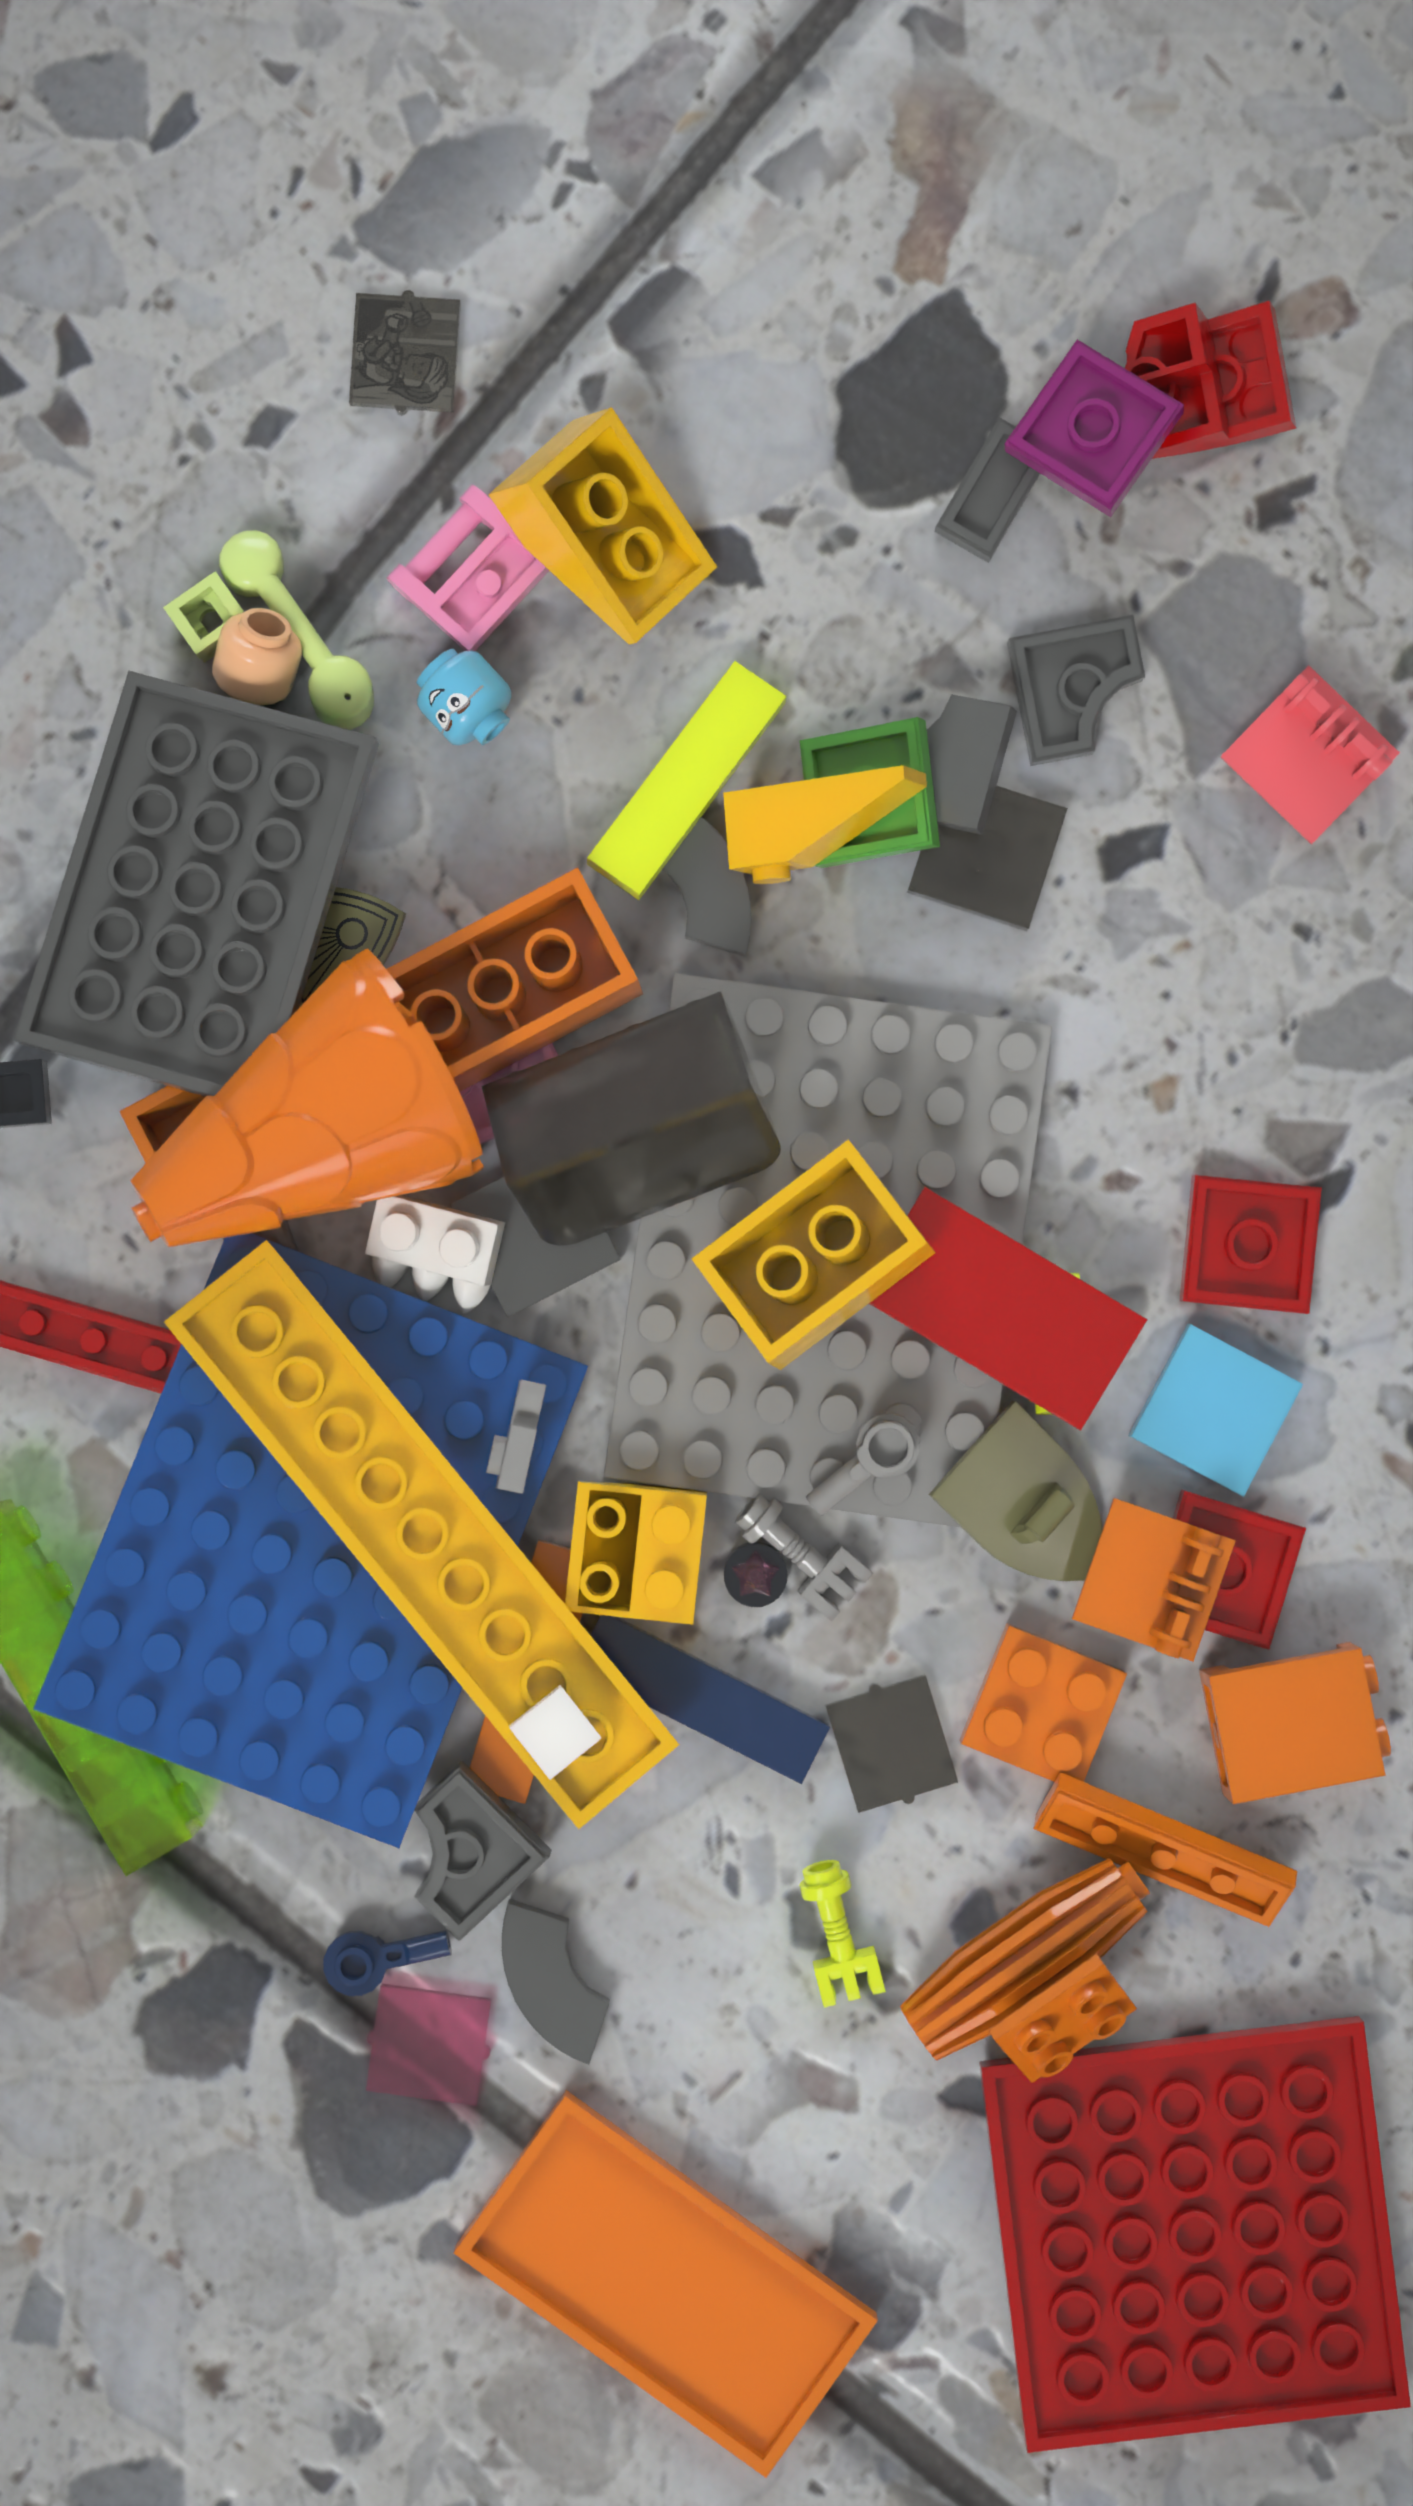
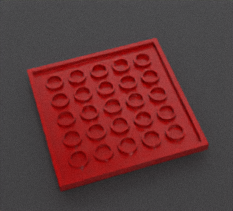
M1359 2016L1080 2049L1073 2054L1072 2061L1061 2072L1050 2077H1040L1033 2083L1029 2081L1010 2058L979 2061L1024 2442L1027 2453L1411 2407L1365 2025Z

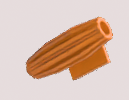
M1110 1858L1037 1892L955 1950L900 2005L901 2011L917 2037L935 2060H940L991 2035L1031 2083L1040 2077L1053 2076L1065 2069L1072 2061L1073 2054L1094 2039H1105L1116 2033L1124 2025L1126 2017L1137 2009L1101 1958L1148 1912L1140 1900L1148 1896L1150 1892L1128 1861L1117 1868Z

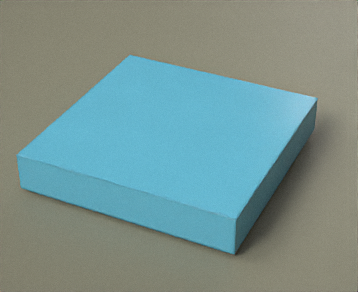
M1187 1324L1128 1436L1244 1497L1303 1384L1192 1324Z

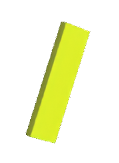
M734 661L589 854L587 865L637 900H640L783 708L787 696Z

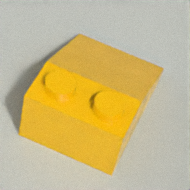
M612 407L572 420L488 494L523 546L629 645L637 643L717 568V565Z

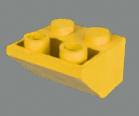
M578 1481L565 1598L567 1608L571 1612L693 1625L707 1492L646 1484Z

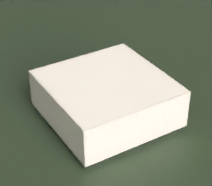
M561 1685L509 1725L510 1730L550 1780L602 1739Z

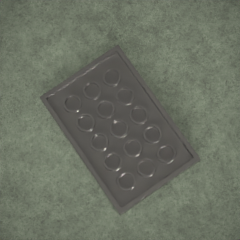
M128 671L13 1040L24 1046L202 1096H215L270 1033H276L300 1007L379 743L377 739L370 735Z

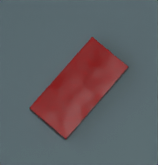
M924 1187L907 1216L935 1251V1254L871 1301L869 1305L1081 1431L1148 1319Z

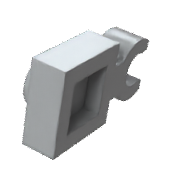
M526 1380L519 1381L507 1437L494 1435L486 1473L498 1475L495 1486L497 1489L523 1494L546 1389L544 1384Z

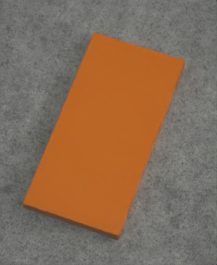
M568 2090L563 2093L457 2242L453 2252L467 2264L765 2478L768 2477L878 2321L877 2312Z

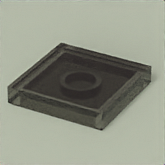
M996 785L983 835L938 826L940 847L920 850L907 893L1027 932L1068 808Z

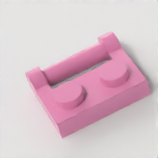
M472 484L459 498L462 503L460 508L405 567L399 564L386 578L404 598L421 610L465 651H476L549 571L523 546L494 502L483 491ZM480 522L488 526L492 532L435 594L424 585Z

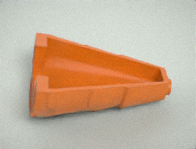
M368 948L357 953L352 959L343 961L276 1033H270L215 1096L207 1095L130 1180L141 1200L140 1203L131 1207L150 1242L161 1237L168 1247L277 1229L281 1228L284 1220L359 1208L363 1206L364 1202L449 1186L456 1180L470 1177L483 1170L484 1166L480 1159L472 1162V1160L483 1155L482 1148L466 1105L442 1056L422 1021L417 1022L414 1015L398 1002L405 998L403 991L384 965Z

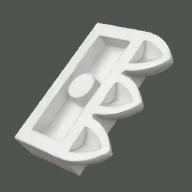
M405 1195L379 1199L376 1202L365 1254L372 1256V1269L377 1283L390 1288L400 1281L408 1266H411L414 1287L420 1299L425 1302L435 1297L442 1290L449 1277L453 1278L452 1286L457 1304L462 1313H468L482 1302L490 1289L505 1222Z

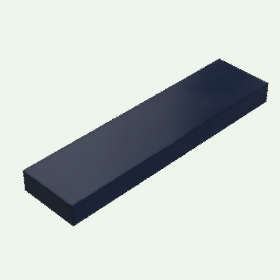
M600 1615L590 1636L648 1707L802 1785L830 1729V1724L619 1617Z

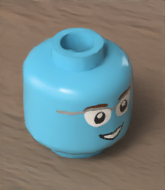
M449 649L443 652L425 668L416 682L421 688L417 698L419 709L453 745H464L475 739L481 745H485L499 735L510 721L504 711L507 709L512 697L511 689L505 680L476 651L470 650L458 654L454 649Z

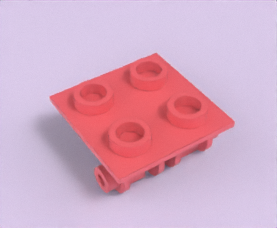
M1308 665L1220 758L1310 844H1313L1373 780H1376L1393 763V760L1400 752Z

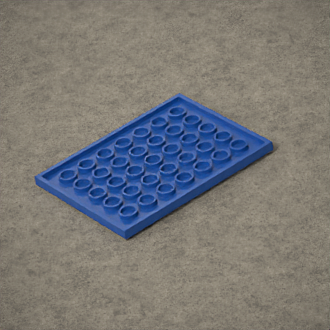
M249 1233L225 1237L204 1289L267 1240L518 1546L588 1365L255 1234ZM181 1344L33 1709L400 1848L461 1693L462 1686ZM520 1380L546 1385L523 1494L495 1488L498 1475L486 1473L494 1435L507 1437Z

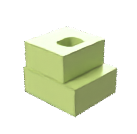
M216 571L163 607L194 653L204 663L214 657L220 631L230 617L244 612ZM209 612H217L223 623L211 633H208L201 623L202 619Z

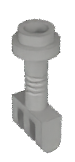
M759 1493L756 1499L752 1498L744 1506L735 1520V1523L742 1528L741 1536L750 1544L763 1537L778 1551H781L783 1555H786L788 1559H791V1562L796 1563V1566L809 1576L797 1590L798 1593L825 1617L833 1621L840 1611L830 1599L823 1597L822 1594L830 1586L849 1602L857 1592L838 1575L847 1567L854 1577L866 1582L873 1572L839 1543L827 1557L823 1556L813 1546H810L808 1542H805L803 1538H800L799 1534H795V1531L778 1517L783 1509V1504L773 1497L769 1501Z

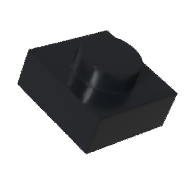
M34 1059L0 1062V1128L52 1124L47 1061Z

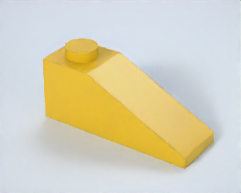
M902 765L723 792L729 869L751 874L755 884H773L790 881V870L814 867L926 788V773Z

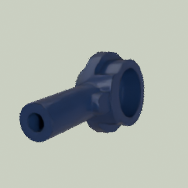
M445 1930L385 1944L379 1936L374 1937L363 1931H349L337 1936L328 1946L323 1958L324 1974L328 1983L337 1992L347 1996H363L372 1992L382 1982L387 1969L451 1956L450 1937L448 1931Z

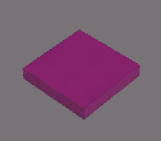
M1077 339L1004 443L1005 452L1107 516L1112 517L1183 415L1184 404Z

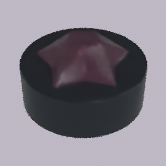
M762 1542L745 1543L737 1547L726 1560L724 1566L725 1586L729 1594L742 1605L748 1607L767 1606L777 1600L786 1587L788 1574L785 1561L781 1554L768 1544Z

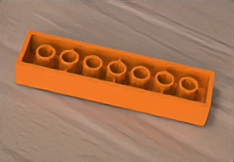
M578 867L387 968L404 993L405 998L398 1002L414 1015L417 1022L422 1021L442 1056L459 1092L643 995L636 974ZM166 1086L119 1111L145 1163L206 1096Z

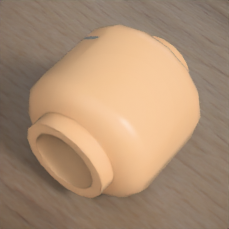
M252 608L232 616L226 621L220 631L212 662L213 678L220 689L233 699L259 706L277 703L284 700L293 688L302 657L301 642L298 636L291 630L288 620L272 610Z

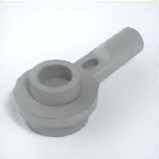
M894 1413L878 1414L868 1419L859 1430L856 1440L857 1455L806 1496L816 1512L823 1516L870 1476L877 1478L897 1477L909 1471L916 1463L920 1452L919 1434L914 1425L904 1416Z

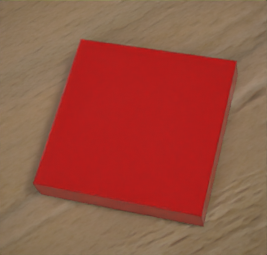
M1192 1175L1179 1301L1309 1314L1322 1188Z
M1181 1489L1173 1519L1236 1540L1205 1631L1270 1650L1306 1528Z

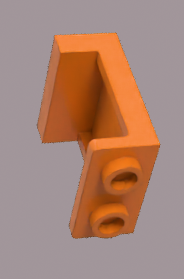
M1346 1642L1337 1644V1649L1244 1667L1229 1669L1225 1665L1199 1669L1222 1794L1232 1804L1386 1776L1382 1757L1391 1755V1746L1384 1720L1382 1718L1375 1719L1370 1694L1378 1693L1379 1683L1375 1664L1370 1655L1363 1656L1362 1648Z

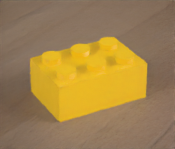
M848 1139L695 1255L692 1261L770 1365L782 1370L934 1255L935 1251Z

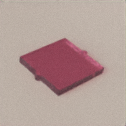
M381 1983L375 2028L370 2030L367 2035V2042L372 2045L366 2091L477 2106L483 2060L488 2059L491 2048L485 2043L492 1998Z

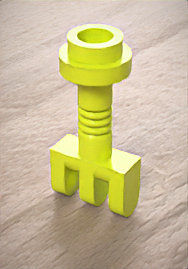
M837 1860L819 1861L805 1867L802 1870L804 1880L799 1885L801 1895L806 1901L817 1902L830 1952V1957L812 1961L824 2008L836 2005V1991L831 1980L843 1978L848 2001L861 1999L855 1974L866 1971L868 1985L873 1995L886 1992L874 1945L855 1950L850 1929L848 1928L849 1924L846 1922L847 1917L845 1916L846 1912L841 1895L851 1889L852 1884L849 1873L846 1870H841L840 1863Z

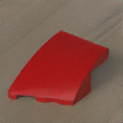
M1270 301L1210 319L1206 318L1194 302L1133 322L1125 350L1127 354L1125 369L1184 404L1183 415L1152 459L1225 447L1297 429L1276 312Z

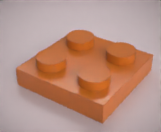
M1006 1623L959 1741L962 1745L1055 1782L1060 1772L1084 1782L1127 1673L1117 1667Z

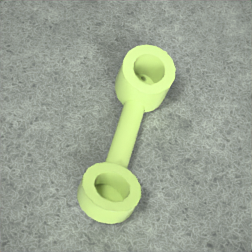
M258 530L243 531L233 535L223 545L219 554V567L226 585L236 594L245 597L261 596L270 610L281 614L288 620L291 630L298 636L301 642L302 656L312 669L308 680V691L317 717L325 724L347 730L361 726L370 717L374 707V691L367 670L355 659L348 656L333 655L281 582L284 573V560L278 543L269 534Z

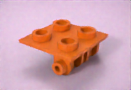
M1113 1498L1071 1619L1155 1648L1156 1651L1178 1659L1181 1657L1194 1662L1236 1540Z

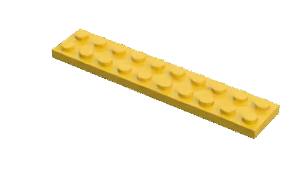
M267 1240L164 1321L170 1331L578 1829L679 1746V1743ZM561 1685L602 1739L550 1780L510 1730L509 1725Z

